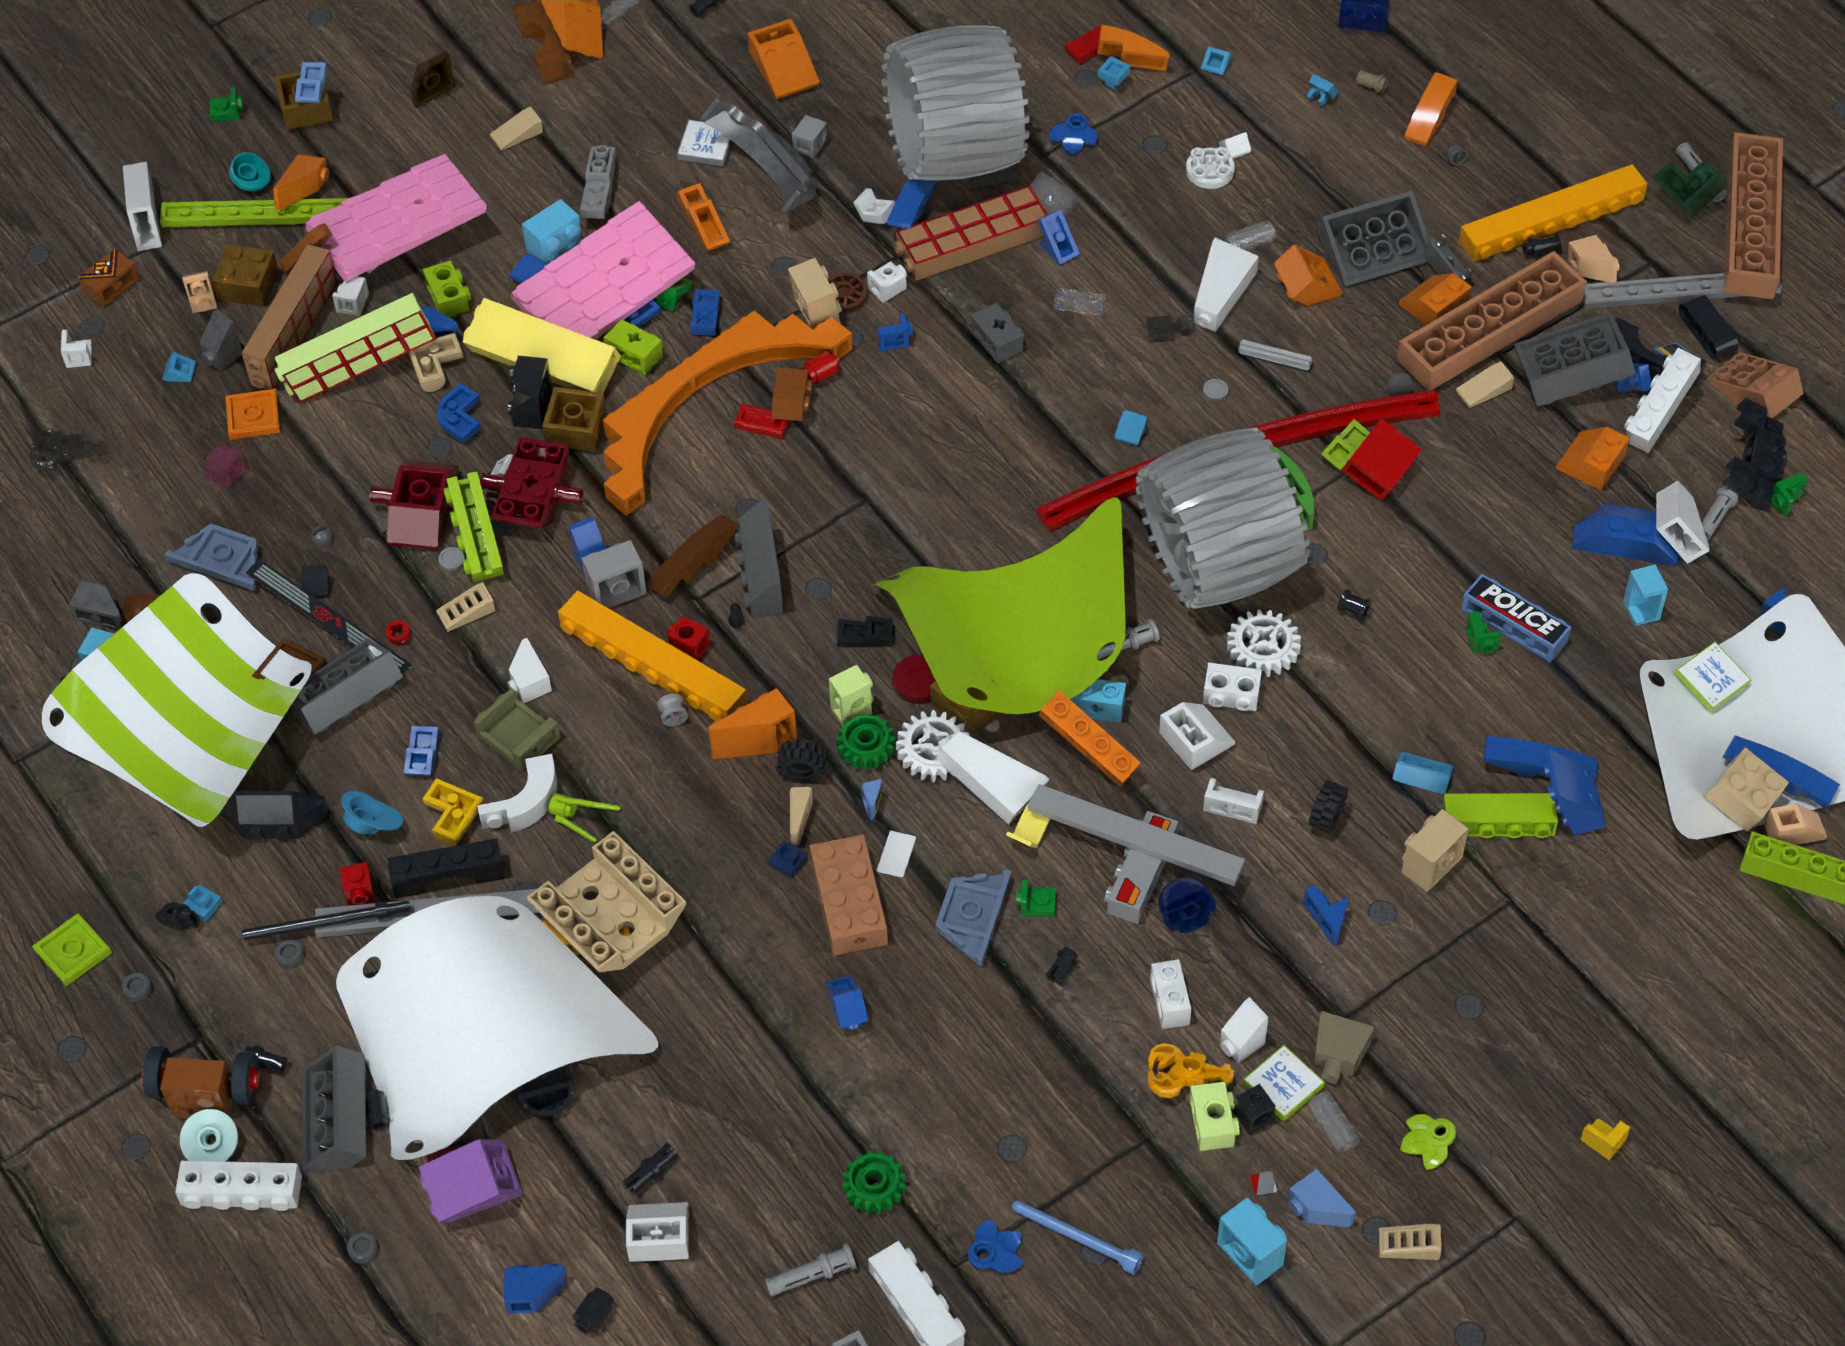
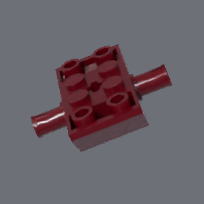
M519 437L507 474L499 476L483 472L480 478L482 489L500 491L491 520L542 529L552 523L559 501L581 505L584 490L582 488L565 486L569 445Z
M407 461L399 465L393 488L371 486L369 493L370 502L389 503L387 545L439 549L448 511L454 509L452 503L447 504L444 488H448L447 478L458 475L459 465Z

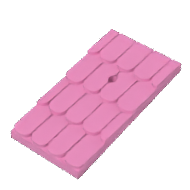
M446 154L411 167V171L384 181L377 188L342 201L341 205L311 217L310 221L306 222L305 229L309 233L316 226L326 223L333 235L321 248L330 250L333 266L346 282L485 213L487 205L470 186L464 176L460 174Z
M638 201L610 219L608 224L581 240L579 245L544 266L542 271L518 285L516 290L511 293V299L523 313L596 340L612 329L621 319H626L694 270L695 262L673 240L672 236L659 224L654 216L646 210L645 206Z

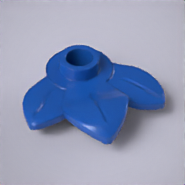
M1074 113L1067 118L1065 123L1057 124L1052 128L1049 140L1062 142L1063 149L1067 153L1075 154L1083 148L1084 143L1094 145L1097 141V133L1088 126L1085 116Z
M993 1220L982 1223L975 1231V1242L969 1247V1262L975 1268L988 1269L991 1267L1000 1273L1017 1270L1023 1265V1261L1015 1254L1021 1242V1233L1016 1231L998 1232ZM980 1253H986L988 1257L985 1259L978 1258L977 1255Z

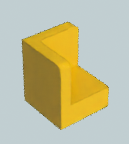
M1596 1119L1592 1125L1587 1124L1584 1127L1580 1140L1610 1160L1626 1141L1630 1127L1620 1121L1615 1128H1612L1601 1119Z

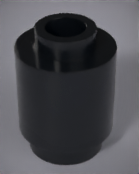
M594 1288L592 1292H588L572 1316L575 1321L574 1326L584 1334H589L590 1332L597 1333L613 1310L614 1298L600 1288Z

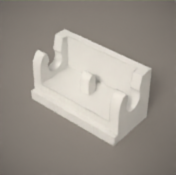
M1210 778L1204 796L1203 811L1257 824L1264 801L1263 790H1258L1256 796L1216 786V779Z

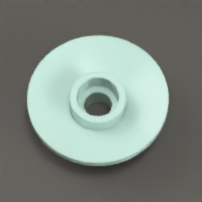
M206 1109L193 1114L185 1122L180 1133L181 1150L189 1161L226 1162L233 1155L238 1144V1131L234 1121L227 1114L214 1109ZM214 1134L216 1136V1142L212 1145H209L207 1143V1138L210 1135Z

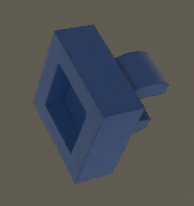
M784 841L769 859V866L792 879L808 860L807 853Z

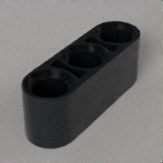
M1705 295L1680 303L1679 314L1681 319L1711 359L1714 360L1738 350L1739 344L1735 333Z

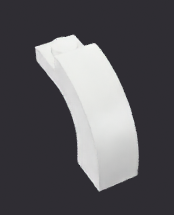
M552 754L525 759L528 780L524 789L518 795L503 801L477 805L482 829L498 828L509 824L512 833L531 826L547 813L550 800L557 792V777Z

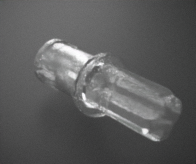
M613 0L610 6L601 11V23L607 25L617 17L624 16L627 10L639 3V0Z

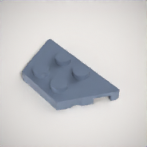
M210 523L201 529L198 534L184 540V546L174 552L169 550L164 555L166 561L252 591L256 589V580L245 573L257 562L258 543L253 537Z
M1003 870V874L987 876L986 873L969 878L965 876L951 878L935 924V930L980 966L983 965L1011 881L1012 870Z

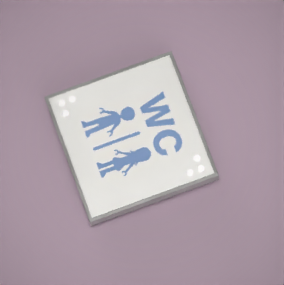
M688 119L677 152V160L724 167L732 140L703 121Z

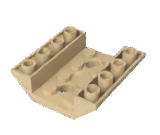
M613 831L592 847L594 859L556 888L548 880L527 896V900L599 972L625 969L668 935L686 906V901ZM588 892L598 893L597 898L593 900H586L584 898V895ZM624 927L634 929V932L629 936H623L619 933Z

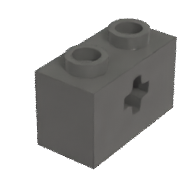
M997 303L971 315V331L997 364L1023 352L1025 336L1022 329L1014 325L1009 313L1006 310H1002Z

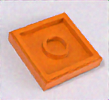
M276 389L225 396L228 436L230 440L280 433Z

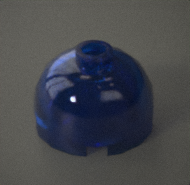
M1180 877L1169 882L1162 889L1158 900V909L1163 922L1169 930L1173 931V928L1179 929L1180 933H1189L1207 924L1211 911L1215 912L1216 900L1202 881L1193 877Z

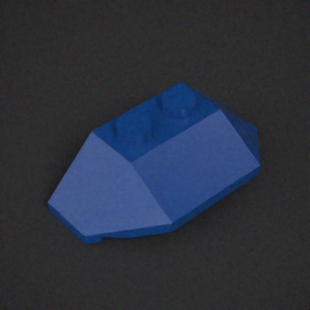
M1605 503L1575 525L1572 549L1677 566L1678 552L1656 529V511Z

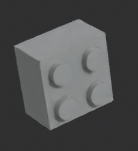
M631 540L615 544L599 552H593L582 558L586 587L590 597L603 606L610 608L647 594L643 565Z

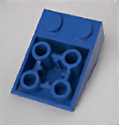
M1546 749L1547 761H1543V767L1547 778L1549 777L1551 782L1548 785V790L1552 801H1555L1558 814L1562 816L1564 826H1570L1574 836L1606 827L1597 783L1590 767L1551 749Z

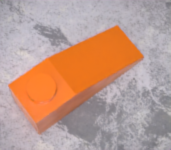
M300 154L295 157L273 188L275 210H281L320 190L329 178V169L326 168L325 158Z

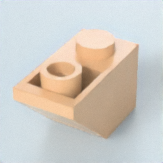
M1597 235L1569 242L1568 263L1580 276L1608 283L1616 282L1619 262L1616 257L1611 255L1606 244L1602 243Z
M208 271L183 276V282L193 313L217 308Z
M1799 804L1770 808L1764 825L1768 837L1794 845L1827 839V834L1818 813Z

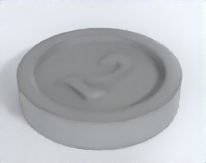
M1211 379L1204 384L1203 395L1206 399L1213 402L1222 401L1228 395V385L1220 379Z
M456 547L446 548L439 555L440 566L447 571L460 569L463 566L462 560H465L463 551Z

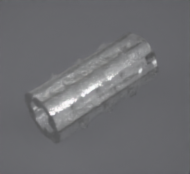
M1267 220L1255 223V225L1249 227L1245 226L1237 231L1233 230V232L1223 235L1222 241L1246 251L1275 241L1276 234L1273 225Z
M1323 1092L1309 1101L1308 1108L1312 1112L1314 1120H1317L1322 1131L1326 1134L1338 1154H1344L1359 1144L1360 1139L1355 1133L1353 1126L1350 1125L1345 1114L1342 1113L1338 1103L1335 1102L1329 1092Z

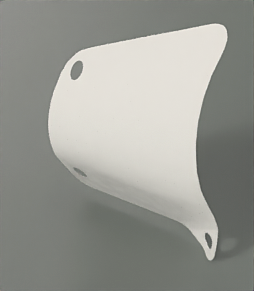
M1802 594L1788 596L1745 629L1719 644L1752 681L1711 713L1674 674L1676 669L1695 655L1671 660H1650L1642 665L1640 679L1672 820L1681 834L1689 839H1702L1743 830L1741 826L1704 797L1730 763L1722 758L1735 735L1784 753L1833 779L1840 786L1829 805L1845 801V647L1809 597ZM1777 621L1785 624L1786 631L1780 639L1776 641L1765 639L1764 633L1770 624ZM1651 671L1659 673L1663 677L1665 685L1662 687L1654 685L1650 681L1648 673ZM1785 790L1782 791L1771 806V808L1799 804L1810 810L1821 808L1820 805L1805 795L1800 794L1796 798ZM1769 810L1754 827L1765 824Z
M464 897L445 901L417 911L381 932L354 954L340 968L336 980L338 993L361 1050L365 1055V1060L377 1090H381L385 1094L386 1113L390 1117L391 1156L398 1160L415 1159L448 1147L492 1104L513 1089L546 1072L591 1057L613 1054H646L654 1052L658 1048V1041L653 1032L537 916L522 904L504 897ZM500 906H510L519 912V917L514 920H506L501 918L496 910ZM371 957H378L381 961L379 972L372 978H366L363 975L365 962ZM412 1141H423L424 1145L420 1151L415 1153L405 1152L407 1145Z

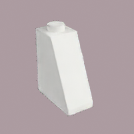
M1679 481L1659 491L1656 495V529L1687 564L1709 552L1706 535L1691 494Z

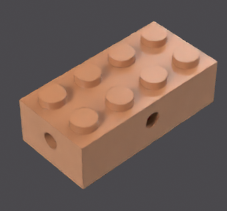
M864 834L809 845L811 865L833 956L888 945L887 926Z

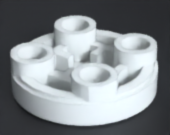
M1225 147L1194 148L1186 163V174L1188 179L1196 186L1205 189H1216L1225 186L1232 180L1235 165L1232 157L1229 155V150Z

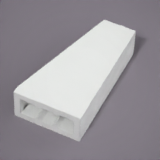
M147 162L123 166L126 209L137 250L143 251L162 247L153 184Z
M1214 238L1195 303L1194 323L1216 332L1257 274L1259 256Z
M960 731L953 738L948 735L938 746L940 752L936 759L1008 825L1029 804L1038 784L1046 786L1049 778L1040 772Z

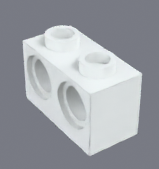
M1208 662L1203 704L1213 707L1237 708L1241 711H1256L1262 670Z
M1179 959L1151 964L1150 982L1161 1029L1190 1025L1191 1006Z

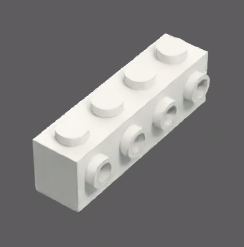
M1677 348L1674 355L1669 354L1664 362L1662 374H1657L1654 377L1648 396H1642L1637 405L1639 410L1635 416L1631 415L1625 423L1626 436L1630 437L1629 444L1647 453L1650 452L1700 373V358L1680 348Z
M181 1161L175 1193L181 1206L191 1209H197L201 1206H213L217 1209L243 1207L247 1210H257L259 1207L284 1211L288 1208L298 1207L302 1175L297 1163Z
M897 1241L868 1259L869 1272L920 1346H964V1334L966 1331L963 1324L957 1317L953 1319L949 1314V1306L945 1298L941 1294L936 1295L931 1288L933 1283L925 1271H919L915 1265L917 1263L916 1258L909 1248L904 1249L901 1243Z

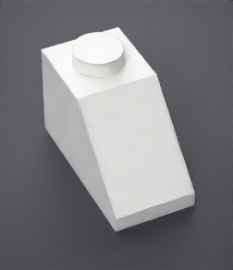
M527 638L523 639L509 668L511 680L507 683L509 689L513 688L524 704L551 692L552 689L549 675Z
M1250 997L1243 1002L1221 1030V1049L1228 1057L1232 1056L1238 1063L1265 1045L1268 1016Z

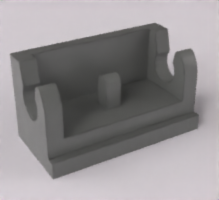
M1442 234L1438 241L1435 238L1430 239L1423 252V256L1438 275L1455 273L1466 283L1470 282L1473 274L1472 269L1469 267L1465 270L1445 244L1447 241L1445 234Z

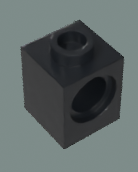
M1258 1084L1235 1097L1233 1113L1247 1133L1251 1135L1274 1122L1276 1105L1261 1084Z

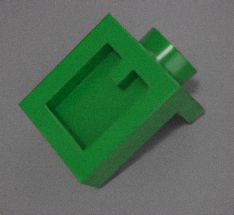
M231 87V97L210 99L211 123L240 120V110L244 109L242 95L238 96L236 87Z
M683 277L653 298L658 306L674 311L678 297L691 291L693 281Z
M1803 472L1775 483L1771 501L1783 516L1790 513L1793 502L1804 494L1808 479Z
M1469 612L1465 629L1471 652L1487 654L1497 651L1501 641V633H1487V624L1481 620L1480 612Z
M1022 879V889L1016 888V905H1021V916L1055 917L1056 888L1028 887V879Z

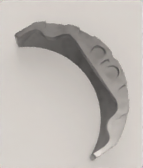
M717 97L701 117V120L732 140L766 171L783 197L784 207L781 209L783 215L811 200L816 195L815 190L818 187V183L810 176L813 173L811 168L780 134L769 130L766 126L767 123L760 118L744 113L739 108V105L731 100Z

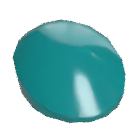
M241 153L233 159L229 166L228 174L230 179L240 189L258 191L266 188L270 183L271 173L269 167L256 154Z

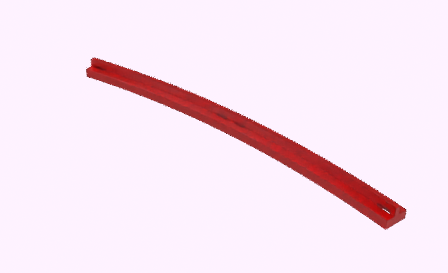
M1434 390L1390 396L1308 412L1253 427L1265 434L1263 440L1270 439L1273 446L1277 448L1341 433L1353 419L1366 428L1375 426L1381 418L1387 423L1436 417L1440 413L1438 392ZM1430 401V404L1417 405V403ZM1161 456L1109 475L1037 508L1036 515L1048 531L1052 532L1094 512L1108 499L1118 498L1123 500L1137 494L1136 487L1139 486L1136 483L1137 473ZM1057 511L1060 512L1059 514L1049 518V515Z

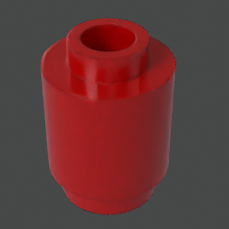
M824 351L806 361L801 369L808 370V380H812V384H819L838 373L840 363L835 354Z

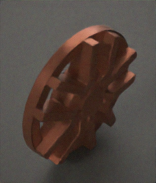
M839 273L828 279L829 284L834 283L839 296L836 298L838 302H844L843 306H841L843 313L862 306L863 301L867 298V286L860 276L853 273ZM844 278H852V279H851L850 281H848V282H845V279H844ZM840 279L841 283L837 284L835 280Z

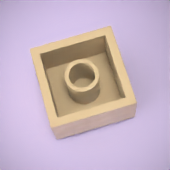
M816 258L788 268L794 299L809 327L814 330L819 323L825 322L830 317H833L840 323L839 313L842 310L836 298L839 295L834 283L829 284L828 282L829 276L825 266H819Z
M1745 747L1728 764L1704 797L1748 832L1765 816L1789 782Z
M1443 809L1436 816H1429L1424 822L1422 829L1417 834L1415 832L1412 833L1405 842L1406 850L1402 857L1403 867L1401 873L1428 892L1463 858L1469 828Z

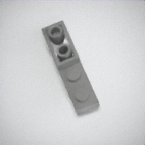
M604 145L591 146L585 173L586 184L580 207V218L605 219L606 212H609L614 177L615 147Z

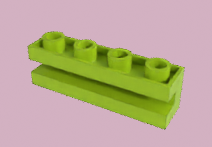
M476 471L468 473V478L458 480L457 476L447 478L448 488H444L447 504L452 503L454 511L450 512L453 527H459L461 534L456 536L460 551L465 550L467 559L462 560L466 575L471 574L473 582L504 575L480 480Z
M1550 793L1444 794L1441 810L1443 809L1469 828L1467 836H1480L1482 838H1491L1493 836H1508L1510 838L1536 836L1538 838L1555 836L1558 824L1557 808L1555 801H1552Z
M1756 832L1751 833L1739 871L1845 905L1844 860Z

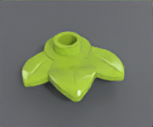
M1417 1114L1407 1119L1406 1122L1411 1131L1406 1134L1401 1142V1152L1414 1155L1422 1154L1426 1170L1438 1167L1446 1160L1448 1146L1455 1140V1126L1448 1119L1438 1118L1434 1120L1426 1114ZM1439 1128L1446 1129L1445 1134L1442 1136L1436 1135V1131Z

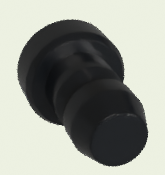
M736 602L731 604L728 616V623L734 629L740 628L744 623L741 607Z

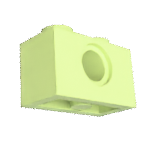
M857 665L829 678L831 710L843 727L845 726L844 722L846 720L850 721L855 715L872 714L871 703L874 700L871 694V687L873 684L869 675L866 672L862 673Z
M1225 1082L1191 1086L1189 1100L1199 1151L1234 1147L1235 1136L1240 1134L1237 1118H1232L1231 1110L1234 1109V1099L1232 1092H1227ZM1219 1114L1221 1117L1215 1119L1210 1117L1209 1115Z

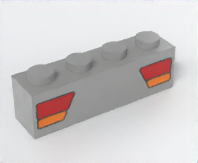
M1147 811L1143 820L1139 819V821L1178 834V821L1150 811ZM1126 847L1124 857H1126L1124 864H1118L1114 875L1116 882L1114 886L1109 885L1104 901L1107 902V914L1139 924L1166 861Z

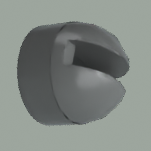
M1455 144L1448 148L1446 156L1452 165L1459 166L1466 161L1468 152L1462 146Z
M324 525L313 528L311 532L313 545L318 548L328 547L333 541L330 529Z

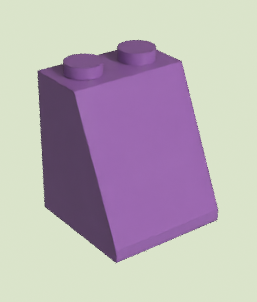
M478 1139L419 1167L421 1184L428 1192L431 1200L430 1209L438 1222H453L523 1195L504 1140Z

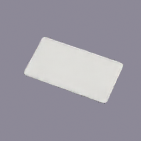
M890 831L877 872L903 877L916 837Z

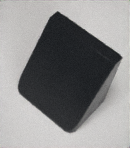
M327 566L301 567L302 589L315 598L329 597L330 575Z

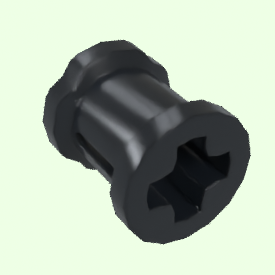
M1346 589L1339 600L1337 610L1340 612L1343 610L1357 616L1358 620L1363 621L1370 609L1372 600H1364L1352 594L1351 590Z

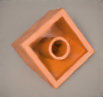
M1296 244L1274 262L1278 271L1277 276L1287 288L1286 293L1294 302L1298 301L1308 306L1340 297L1343 294L1325 258Z
M1455 273L1433 275L1399 300L1398 304L1424 325H1427L1469 301L1472 286Z
M1609 427L1581 431L1556 465V469L1602 491L1625 458L1630 437Z

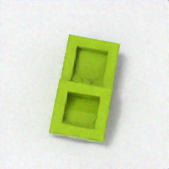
M1353 419L1339 436L1337 435L1321 453V456L1341 471L1370 432Z

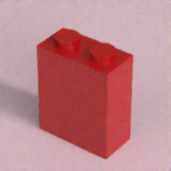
M1381 418L1341 471L1382 502L1422 449L1413 440L1397 431L1392 424L1387 423Z

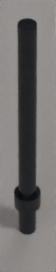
M410 901L387 904V902L375 903V907L243 929L242 934L245 941L377 918L378 920L387 919L390 917L389 915L411 912Z

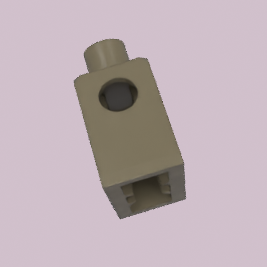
M1321 1011L1314 1064L1323 1068L1322 1080L1334 1084L1338 1082L1340 1073L1348 1076L1354 1075L1371 1044L1374 1026Z

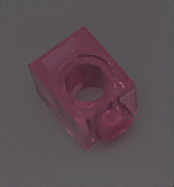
M220 443L202 462L206 478L225 489L246 469L242 453L237 448L229 447L223 443Z

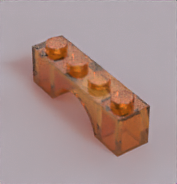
M532 0L514 5L516 23L522 37L537 39L543 43V46L534 52L536 70L542 84L546 85L570 78L569 68L572 67L569 54H564L565 48L562 46L560 38H557L558 34L554 30V26L550 22V18L546 14L541 0Z

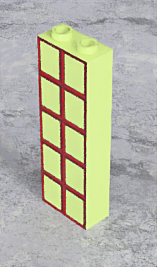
M411 293L276 356L275 359L278 367L275 368V371L281 382L286 381L284 385L290 396L295 395L299 403L428 344L436 340V337L414 294Z

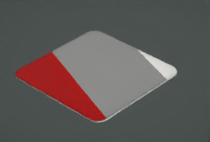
M1271 1171L1250 1175L1255 1196L1277 1192L1274 1176Z

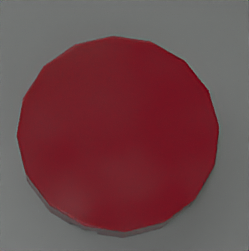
M912 655L897 663L893 670L892 685L899 694V697L910 703H926L930 701V685L936 680L924 655Z

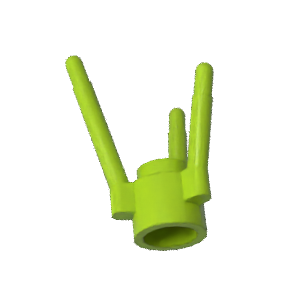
M558 793L552 796L549 804V813L556 815L555 822L564 824L593 843H596L597 839L567 820V817L574 816L577 805L615 811L621 809L618 805L576 799Z

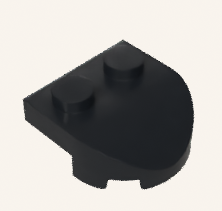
M570 1064L546 1072L517 1087V1096L524 1109L533 1115L541 1117L553 1116L565 1110L573 1099L575 1089Z

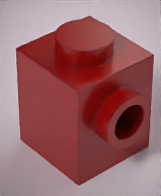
M367 862L339 868L343 892L348 906L376 902Z

